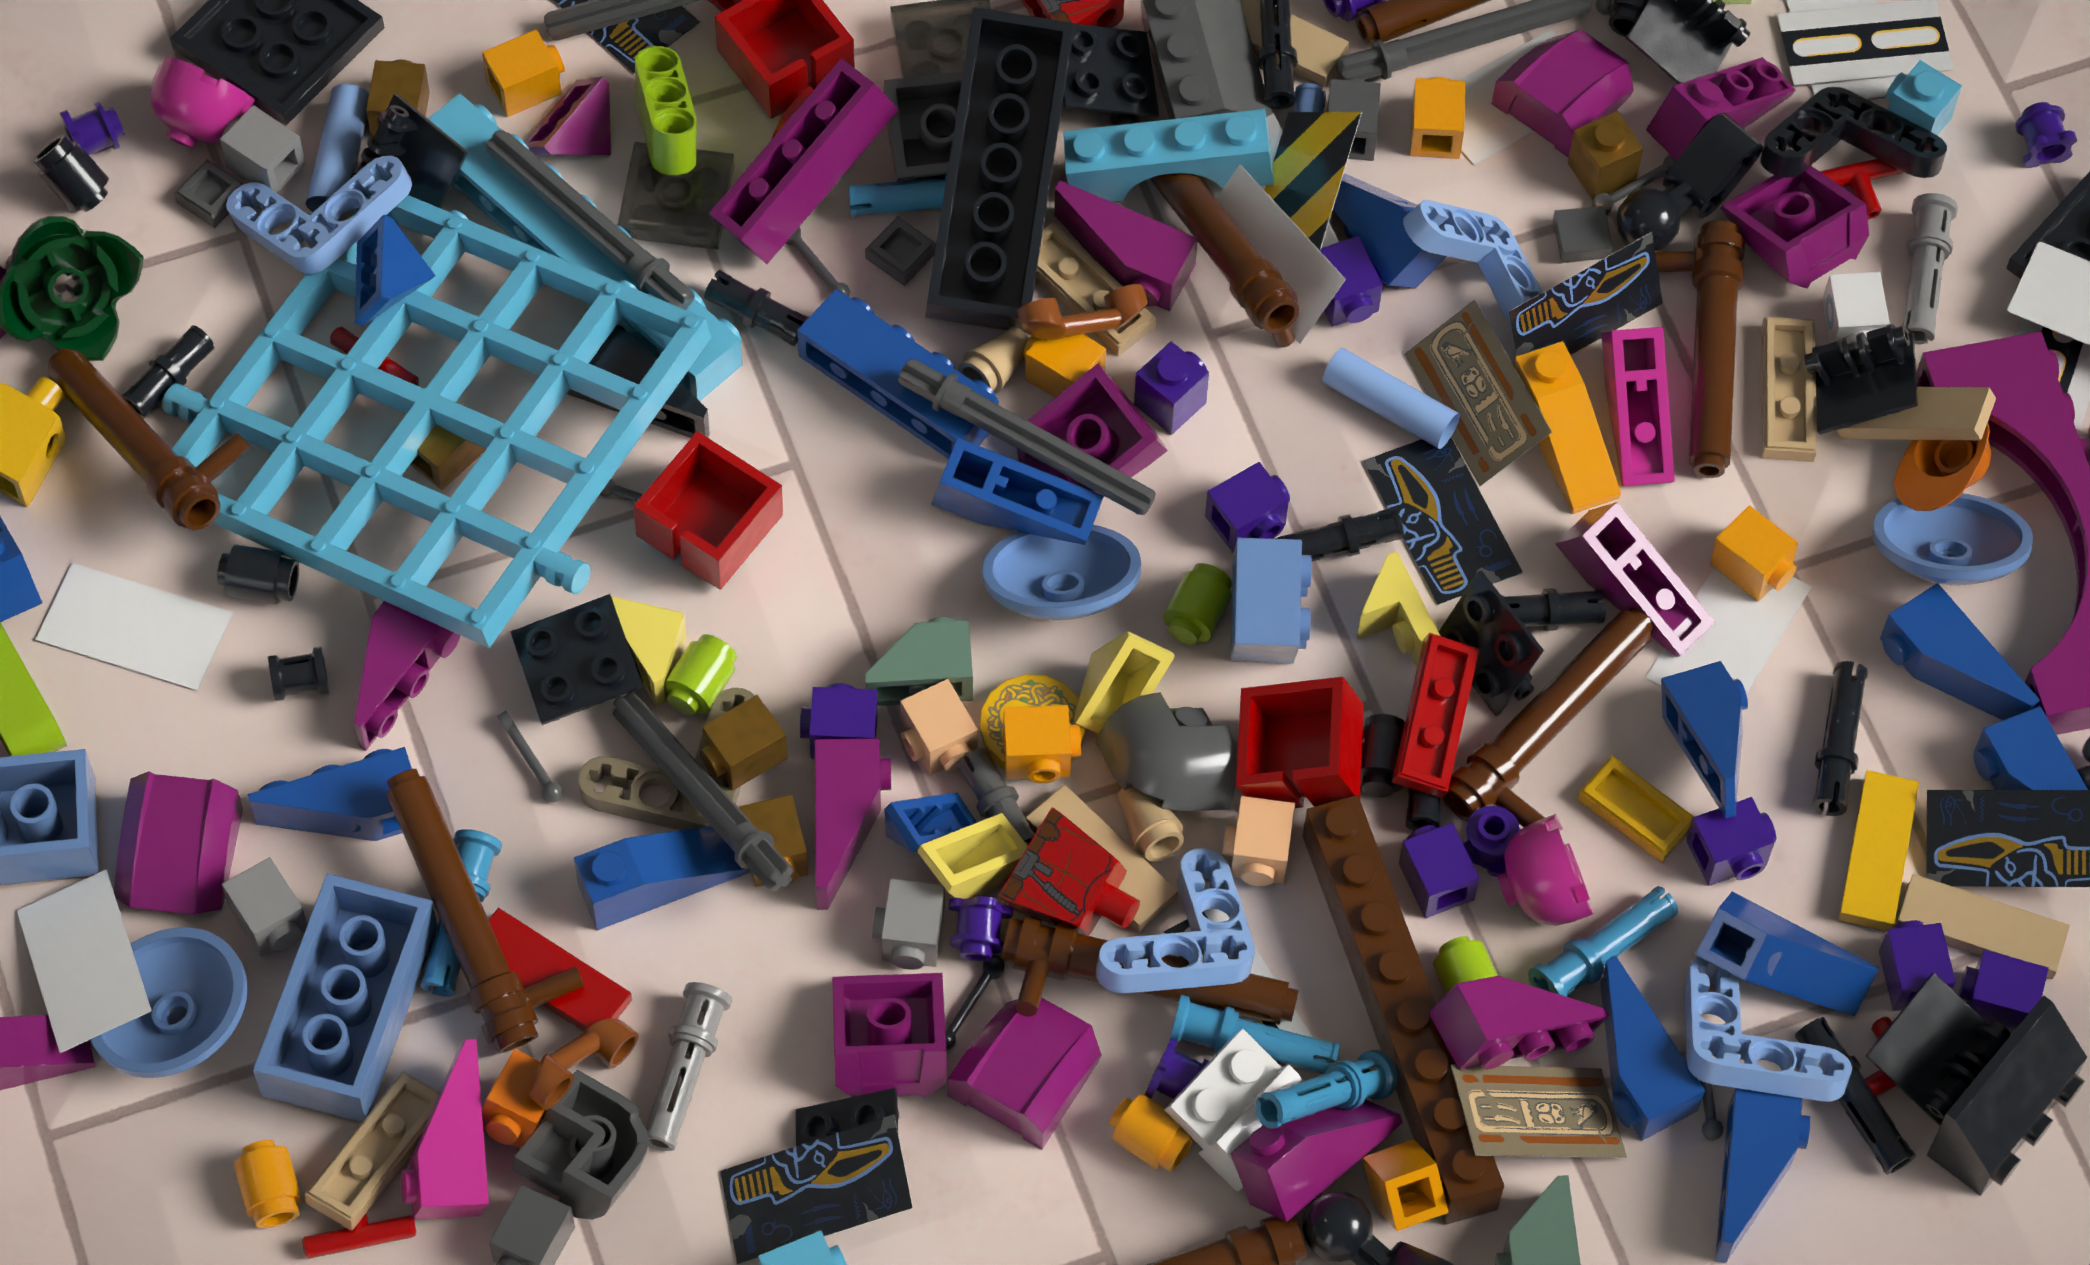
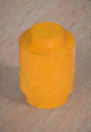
M1143 1093L1137 1096L1134 1101L1126 1097L1118 1105L1109 1121V1125L1115 1128L1112 1140L1156 1170L1162 1166L1169 1172H1173L1188 1154L1194 1139L1164 1111V1107Z
M261 1140L245 1146L242 1149L243 1155L238 1157L233 1165L246 1214L254 1218L255 1225L258 1228L276 1227L296 1219L300 1214L298 1204L302 1198L288 1148L285 1146H275L273 1140Z

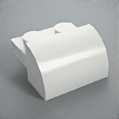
M1241 1029L1231 1037L1164 1111L1202 1147L1198 1154L1238 1192L1243 1189L1230 1153L1247 1140L1255 1130L1263 1126L1256 1114L1257 1099L1262 1097L1261 1094L1273 1092L1303 1081V1079L1289 1064L1282 1068L1244 1029Z

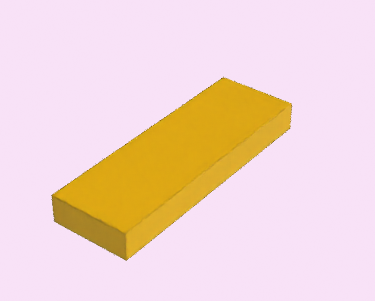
M1866 770L1838 915L1839 921L1884 931L1894 927L1920 781Z

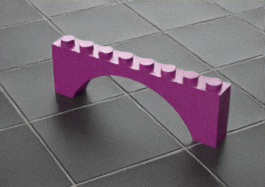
M2041 331L1923 352L1916 371L1917 387H1990L1996 400L1988 420L1990 430L1989 444L2009 457L2038 484L2051 501L2063 523L2073 551L2077 575V597L2074 616L2069 629L2060 642L2042 660L2030 668L2025 684L2039 698L2040 701L2037 707L2042 708L2056 735L2090 729V449L2086 439L2079 437L2074 425V404L2071 396L2068 393H2063L2059 383V363L2056 353L2052 349H2047Z

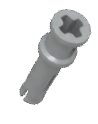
M1925 193L1917 196L1913 200L1911 209L1916 217L1914 232L1909 235L1906 246L1910 256H1912V267L1903 325L1908 333L1913 332L1915 344H1927L1928 340L1932 342L1935 338L1942 267L1944 260L1951 255L1953 250V241L1949 237L1951 221L1957 215L1958 205L1951 197L1937 193Z
M689 982L685 985L683 996L686 998L682 1014L678 1025H673L669 1032V1041L673 1049L646 1127L648 1144L655 1149L663 1151L675 1150L676 1140L692 1099L704 1058L711 1056L716 1051L718 1040L715 1038V1034L723 1011L730 1009L732 997L728 993L709 984ZM700 1011H703L704 1016L700 1025L697 1023ZM686 1054L690 1055L689 1059L685 1058ZM678 1076H681L682 1081L672 1111L668 1112L667 1108Z

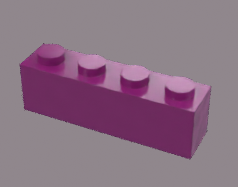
M841 58L710 211L709 215L734 239L765 264H768L899 109L875 83Z

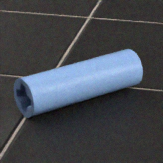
M340 84L332 90L305 203L312 213L347 183L355 171L367 120L366 108L369 93L359 86Z
M1343 347L1331 358L1323 374L1322 383L1438 449H1441L1448 442L1459 422L1460 414Z

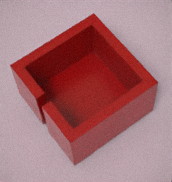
M742 0L714 16L717 51L770 119L785 112L806 88L810 86L815 89L841 58L855 68L854 39L823 0Z
M698 431L634 505L636 536L673 560L681 553L682 566L719 590L725 586L783 516L782 485Z
M1343 676L1241 688L1236 787L1244 796L1295 803L1294 809L1303 808L1304 798H1307L1313 806H1319L1358 795L1360 798L1364 704Z

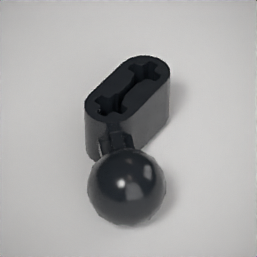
M1725 112L1718 114L1708 122L1670 168L1663 180V186L1666 188L1664 191L1642 188L1630 193L1618 207L1616 216L1618 233L1626 244L1629 245L1652 232L1655 251L1667 247L1679 232L1680 215L1689 209L1700 219L1713 213L1757 161L1763 150V145Z
M1328 1192L1322 1194L1310 1203L1304 1213L1302 1228L1305 1241L1314 1254L1327 1261L1342 1262L1351 1260L1356 1265H1453L1441 1257L1401 1241L1397 1242L1391 1250L1388 1249L1373 1235L1371 1212L1362 1199L1348 1192Z

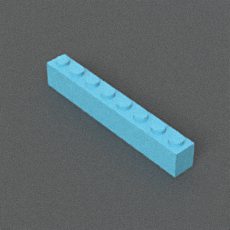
M459 93L428 118L468 151L452 186L513 239L617 282L627 280L636 287V282L623 269L486 151V143L497 130L502 129L497 126L494 117L483 105L477 104L474 106ZM511 134L527 149H529L520 137H518L515 134ZM546 164L549 168H551L556 174H558L562 178L560 173L553 166ZM581 194L586 200H588L593 206L596 207V205L587 196ZM617 225L622 231H624V232L631 238V236L627 233V231H626L625 229H623L621 226ZM691 289L694 292L695 298L687 311L706 318L712 338L680 382L701 401L742 366V338L731 322L725 318L718 320L706 309L701 297ZM583 301V302H584L585 304H587L589 307L592 305V304H590V303H587V302ZM623 317L618 322V325L622 326L627 332L632 333L657 359L672 339L669 336Z

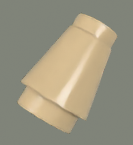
M1010 327L1007 331L966 352L962 359L963 363L960 364L958 371L972 381L976 379L984 382L995 394L999 393L1025 358L1023 350L1029 337L1021 329Z
M1134 786L1127 790L1122 788L1118 792L1117 799L1121 804L1134 849L1138 854L1144 855L1148 861L1157 862L1169 858L1181 848L1184 842L1182 835L1183 825L1169 809H1161V800L1159 798L1147 795Z

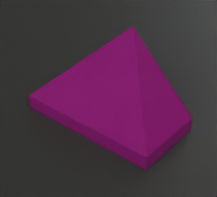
M604 77L576 80L524 141L529 150L537 157L611 155L609 83Z

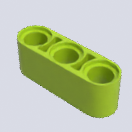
M663 46L644 48L635 56V104L650 161L654 169L666 175L686 174L696 166L697 118L679 55L670 48Z
M0 623V740L9 756L56 752L67 746L65 738L12 641Z

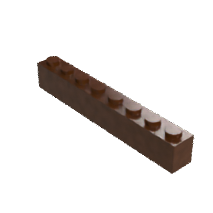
M1358 795L1306 809L1302 837L1380 1049L1392 1059L1396 1067L1398 1080L1395 1090L1413 1139L1437 1163L1449 1212L1442 1215L1443 1221L1447 1225L1496 1211L1500 1204L1504 1183L1494 1156L1475 1155L1451 1064L1456 1065L1429 1015V1012L1437 1004Z

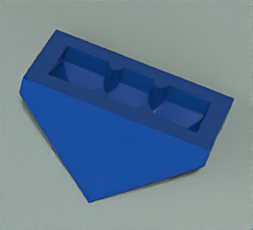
M382 215L357 241L354 323L362 326L378 317L436 276L393 218Z
M958 792L891 802L884 809L886 836L912 853L917 852L920 845L977 823Z

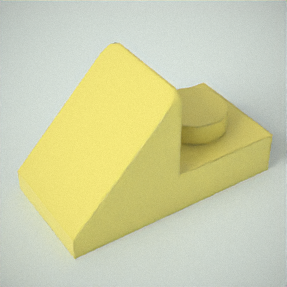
M1396 551L1387 554L1362 610L1357 637L1361 639L1392 627L1398 648L1403 654L1409 652L1417 667L1424 638L1429 632L1439 636L1440 634Z

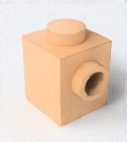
M949 679L900 701L901 726L904 729L901 732V738L904 747L914 762L921 759L930 776L944 769L946 771L957 770V763L962 758H966L967 762L970 761L967 754L978 749V729Z
M1241 796L1237 825L1226 824L1222 856L1233 857L1231 867L1233 878H1241L1245 883L1253 886H1268L1272 883L1284 884L1295 803Z

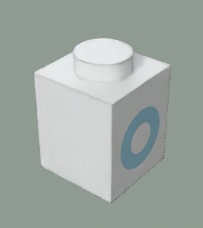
M1864 272L1829 275L1822 298L1829 343L1837 341L1843 352L1842 338L1849 337L1855 349H1857L1856 335L1863 332L1867 337L1866 332L1886 327V325L1890 324L1881 273Z

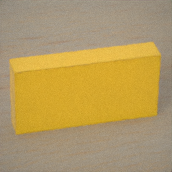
M1612 755L1579 791L1577 798L1579 802L1661 863L1669 857L1688 835L1692 818L1695 817Z

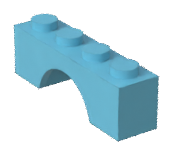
M1265 109L1063 131L1065 169L1068 184L1110 202L1124 201L1128 192L1135 185L1146 179L1172 173L1203 176L1216 182L1223 189L1239 165L1260 186L1274 184L1271 140Z

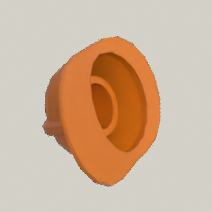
M1988 423L1981 440H1911L1894 477L1895 494L1901 503L1915 511H1933L1949 505L1960 497L1966 488L1976 484L1985 475L1990 465L1991 449L1988 441L1990 433Z

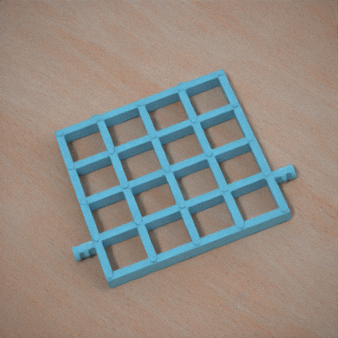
M407 195L386 216L393 218L400 225L434 238L421 257L436 276L373 319L347 355L305 338L301 334L335 289L355 297L356 265L354 264L357 257V242L323 271L315 274H305L210 400L202 393L190 391L188 387L175 383L166 391L162 408L165 413L173 417L179 416L182 421L190 424L172 450L177 456L187 458L195 467L209 456L226 432L231 434L237 432L243 439L273 452L237 501L218 493L221 508L217 518L212 522L213 524L266 548L283 552L288 558L294 559L319 572L490 648L540 577L545 578L548 583L554 586H563L564 590L572 594H579L585 588L591 572L589 564L581 560H573L571 556L559 552V550L712 336L706 318L641 292L627 280L617 282L472 222L457 210L448 212ZM356 208L348 219L356 215L359 208ZM465 252L513 271L479 317L432 298V295ZM543 284L592 304L559 350L510 330ZM622 317L672 338L639 385L589 364ZM412 322L460 342L426 389L378 369ZM490 356H494L539 376L505 423L456 403ZM281 360L327 379V382L292 428L246 408ZM570 389L620 410L586 458L535 437ZM358 394L406 414L371 462L323 442ZM436 424L467 441L486 448L451 498L402 476L417 456V449ZM517 462L567 483L532 533L482 512V509ZM304 466L352 487L315 537L268 516L269 512ZM383 501L432 522L396 573L346 551ZM463 536L513 558L477 609L426 587Z

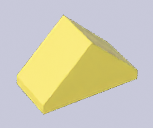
M611 596L634 663L636 662L641 673L642 684L657 707L667 701L668 694L666 693L665 680L680 659L687 638L684 613Z
M1126 631L1091 653L1074 716L1075 723L1099 734L1107 718L1121 705L1141 695L1154 692L1175 657L1173 652Z
M1000 813L920 845L917 852L949 894L955 898L966 899L986 896L1012 874L1028 846L1004 814Z

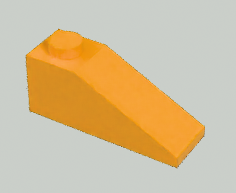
M1561 341L1516 356L1514 367L1552 431L1551 434L1537 444L1572 514L1619 499L1621 491L1584 381L1564 342Z

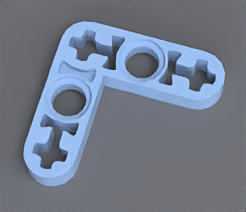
M382 156L364 166L311 215H308L259 182H249L235 189L228 197L226 207L235 224L243 233L299 272L315 274L329 267L355 244L382 215H387L410 193L412 181L402 162L397 157ZM252 207H254L255 209H260L262 207L263 211L260 215H258V213L254 209H252ZM359 208L356 215L350 219L338 221L340 216L348 210ZM292 221L291 225L283 232L271 234L281 223ZM305 240L312 249L309 247L302 248L300 245Z
M1423 200L1403 218L1405 231L1421 249L1430 253L1479 264L1510 327L1508 311L1543 293L1514 235L1505 223L1496 216L1435 201Z
M1198 848L1187 852L1181 860L1177 884L1192 932L1123 937L1107 941L1099 951L1096 966V978L1103 987L1115 993L1126 994L1234 984L1242 982L1249 976L1255 954V945L1229 864L1221 854L1210 849ZM1201 873H1203L1206 879L1211 880L1209 889L1204 890L1205 882ZM1208 909H1218L1226 913L1230 919L1223 922H1214L1204 917L1202 912ZM1177 954L1187 959L1189 965L1175 968L1164 963L1161 958L1165 955Z
M1696 957L1691 962L1684 986L1686 1059L1688 1069L1694 1077L1702 1082L1713 1085L1817 1101H1834L1844 1095L1852 1071L1851 1063L1844 1054L1836 1049L1825 1046L1741 1034L1739 977L1701 957ZM1709 981L1713 982L1717 992H1708L1710 987ZM1712 1014L1720 1017L1726 1023L1714 1024L1706 1021L1700 1015ZM1767 1060L1774 1062L1782 1070L1772 1071L1765 1069L1756 1061Z

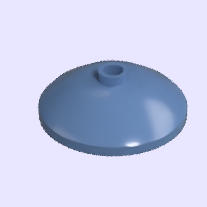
M1964 493L1949 505L1933 511H1915L1904 506L1899 498L1895 499L1878 511L1874 518L1872 531L1876 547L1896 567L1926 581L1951 586L1993 581L2010 574L2028 560L2033 544V534L2030 526L2015 511L1990 499Z
M1098 525L1092 526L1085 545L1017 532L997 543L988 552L982 565L983 583L986 591L995 601L1015 613L1044 620H1073L1100 613L1124 599L1135 588L1140 579L1141 557L1137 547L1127 537Z
M178 927L148 934L131 943V948L152 1011L90 1040L100 1056L116 1070L135 1077L158 1078L174 1075L198 1065L214 1054L228 1040L238 1025L245 1008L247 977L244 967L234 950L223 939L213 933L197 928Z

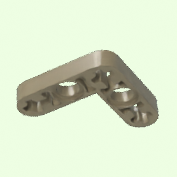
M730 688L722 691L713 702L706 723L754 696L753 693L744 688ZM702 735L695 760L736 804L741 786L732 790L722 775L717 778L712 776L700 755V749L704 748ZM599 756L586 762L579 772L578 783L582 800L588 807L594 810L676 830L711 827L709 822L704 817L699 816L698 810L659 768L617 758ZM603 775L611 776L612 785H607L604 792H596L594 782H600ZM628 780H633L630 789L631 798L630 800H625L623 789L628 790ZM660 785L670 792V797L663 805L650 807L640 800L642 791L649 786Z

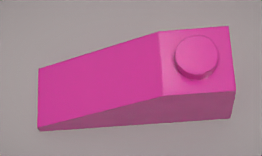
M1663 327L1601 333L1604 380L1621 485L1631 486L1675 482Z
M476 1039L465 1040L457 1051L409 1162V1169L402 1170L403 1203H411L412 1218L414 1220L479 1217L489 1205Z

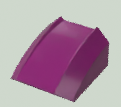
M1583 30L1554 36L1526 53L1496 81L1491 104L1506 115L1508 113L1552 143L1555 149L1569 158L1574 130L1617 111L1632 95L1634 89L1630 65L1624 58Z
M1810 166L1796 177L1786 178L1773 175L1719 207L1728 221L1740 228V234L1745 239V242L1765 263L1789 283L1807 289L1811 282L1849 259L1856 260L1869 237L1866 204L1813 166Z
M1096 364L1027 420L1129 477H1133L1168 451L1162 440L1125 392L1099 364ZM1017 449L1019 462L1096 492Z
M150 771L130 778L117 857L114 887L116 899L130 908L192 915L222 909L225 899L222 884L229 880L243 812L238 790L214 778L205 780L154 774Z
M943 973L832 977L835 1086L851 1097L896 1088L897 1096L920 1095L926 1099L947 1083Z
M1042 997L1037 1013L1034 1016H1024L1016 1010L1018 1000L1016 999L1007 1002L995 1014L963 1055L947 1079V1096L964 1106L969 1105L1021 1134L1024 1140L1043 1149L1098 1064L1102 1054L1091 1024Z

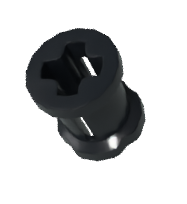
M321 646L314 647L310 654L279 658L277 655L268 656L275 701L284 700L286 695L316 690L321 695L329 694L327 671Z

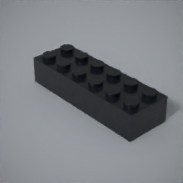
M973 7L925 318L1001 330L1017 327L1023 331L1017 310L1032 302L1075 23Z

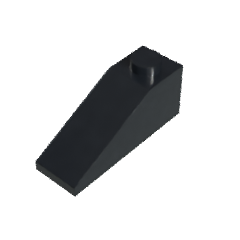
M617 324L589 364L639 385L657 358L632 333L627 332L622 326ZM681 382L650 423L690 438L697 431L706 437L710 435L708 409ZM570 389L567 392L568 395L616 412L620 411Z

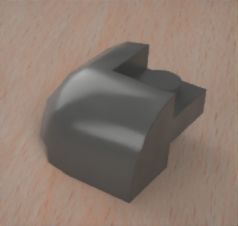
M1161 692L1141 695L1121 705L1107 718L1095 743L1113 777L1124 790L1134 786L1147 795L1161 799V809L1178 811L1230 809L1236 788L1237 757L1234 740L1228 725H1212L1203 708H1169Z
M576 1070L573 1073V1083L565 1096L554 1107L546 1110L544 1121L514 1156L512 1170L557 1195L559 1202L572 1208L573 1217L593 1220L604 1216L635 1178L648 1153L650 1144H648V1132L639 1117L640 1109L625 1096L583 1072Z

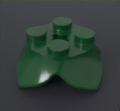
M64 216L40 218L32 223L17 239L12 254L6 260V273L0 281V326L6 333L17 340L30 342L41 338L50 343L57 351L61 349L77 350L88 361H103L118 336L120 322L116 311V303L120 298L131 293L139 282L144 256L118 235L105 231L84 230L74 220ZM65 274L67 277L71 275V278L65 282L67 290L61 294L53 288L56 279L60 275Z

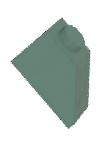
M936 617L927 622L915 623L865 673L866 689L877 690L878 706L900 705L901 700L946 679H949L961 701H973V670L969 620Z
M1569 1175L1557 1176L1508 1232L1503 1253H1496L1495 1265H1581Z

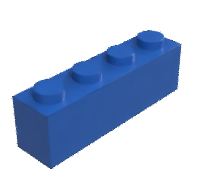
M835 289L797 330L798 354L800 358L947 459L951 455L957 437L980 446L990 435L985 430L944 409H941L939 412L933 410L932 401L901 385L898 382V377L905 363L909 359H914L946 377L950 373L958 375V382L999 405V399L993 390L980 380L975 379L972 381L964 376L941 353H931L917 344L911 334L903 327L896 324L891 326L883 321L860 298H850L838 289Z

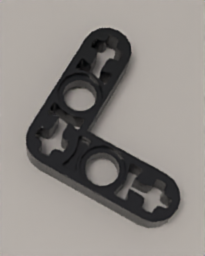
M1826 87L1817 92L1768 133L1764 141L1760 164L1773 175L1786 178L1796 177L1808 169L1840 140H1843L1909 175L1919 178H1930L1938 175L1941 171L1947 145L1936 134L1850 90L1841 87ZM1803 129H1804V130H1811V131L1817 132V133H1819V134L1809 133V132L1803 131ZM1871 130L1881 131V132H1884V133H1886V134H1879V133L1873 132V131H1871Z

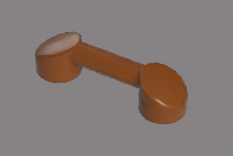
M1132 284L1106 294L1104 300L1107 309L1061 316L1056 298H1043L1020 307L1017 310L1021 327L1027 334L1039 339L1057 340L1067 336L1110 329L1117 330L1140 313L1147 305L1148 299L1142 284Z
M609 1018L594 1023L579 1037L550 1055L546 1053L542 1057L530 1085L529 1097L544 1110L551 1109L565 1096L573 1083L574 1075L568 1069L592 1054L609 1068H615L631 1053L638 1041L639 1034L619 1019Z

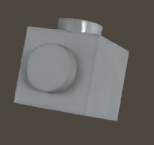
M254 105L241 118L232 120L220 138L226 167L247 181L262 183L276 193L306 164L300 136Z
M270 857L222 884L229 908L261 957L273 950L282 951L291 947L300 939L302 933L305 932L308 924L303 907Z
M890 879L886 908L876 907L872 940L881 941L882 961H890L899 968L909 970L920 969L923 966L936 967L945 909V888L943 885Z

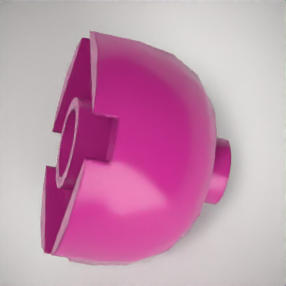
M165 56L154 75L150 88V104L154 114L162 123L169 127L165 136L190 149H193L196 141L210 145L221 143L220 138L228 124L235 118H241L252 107L255 101L254 98L221 78L218 81L203 74L205 70L174 57Z
M1556 814L1529 824L1513 836L1508 842L1504 853L1506 873L1497 876L1508 906L1518 903L1529 919L1539 924L1553 926L1575 922L1594 914L1593 908L1587 902L1590 900L1572 848L1569 843L1564 844L1560 831L1563 830V827Z

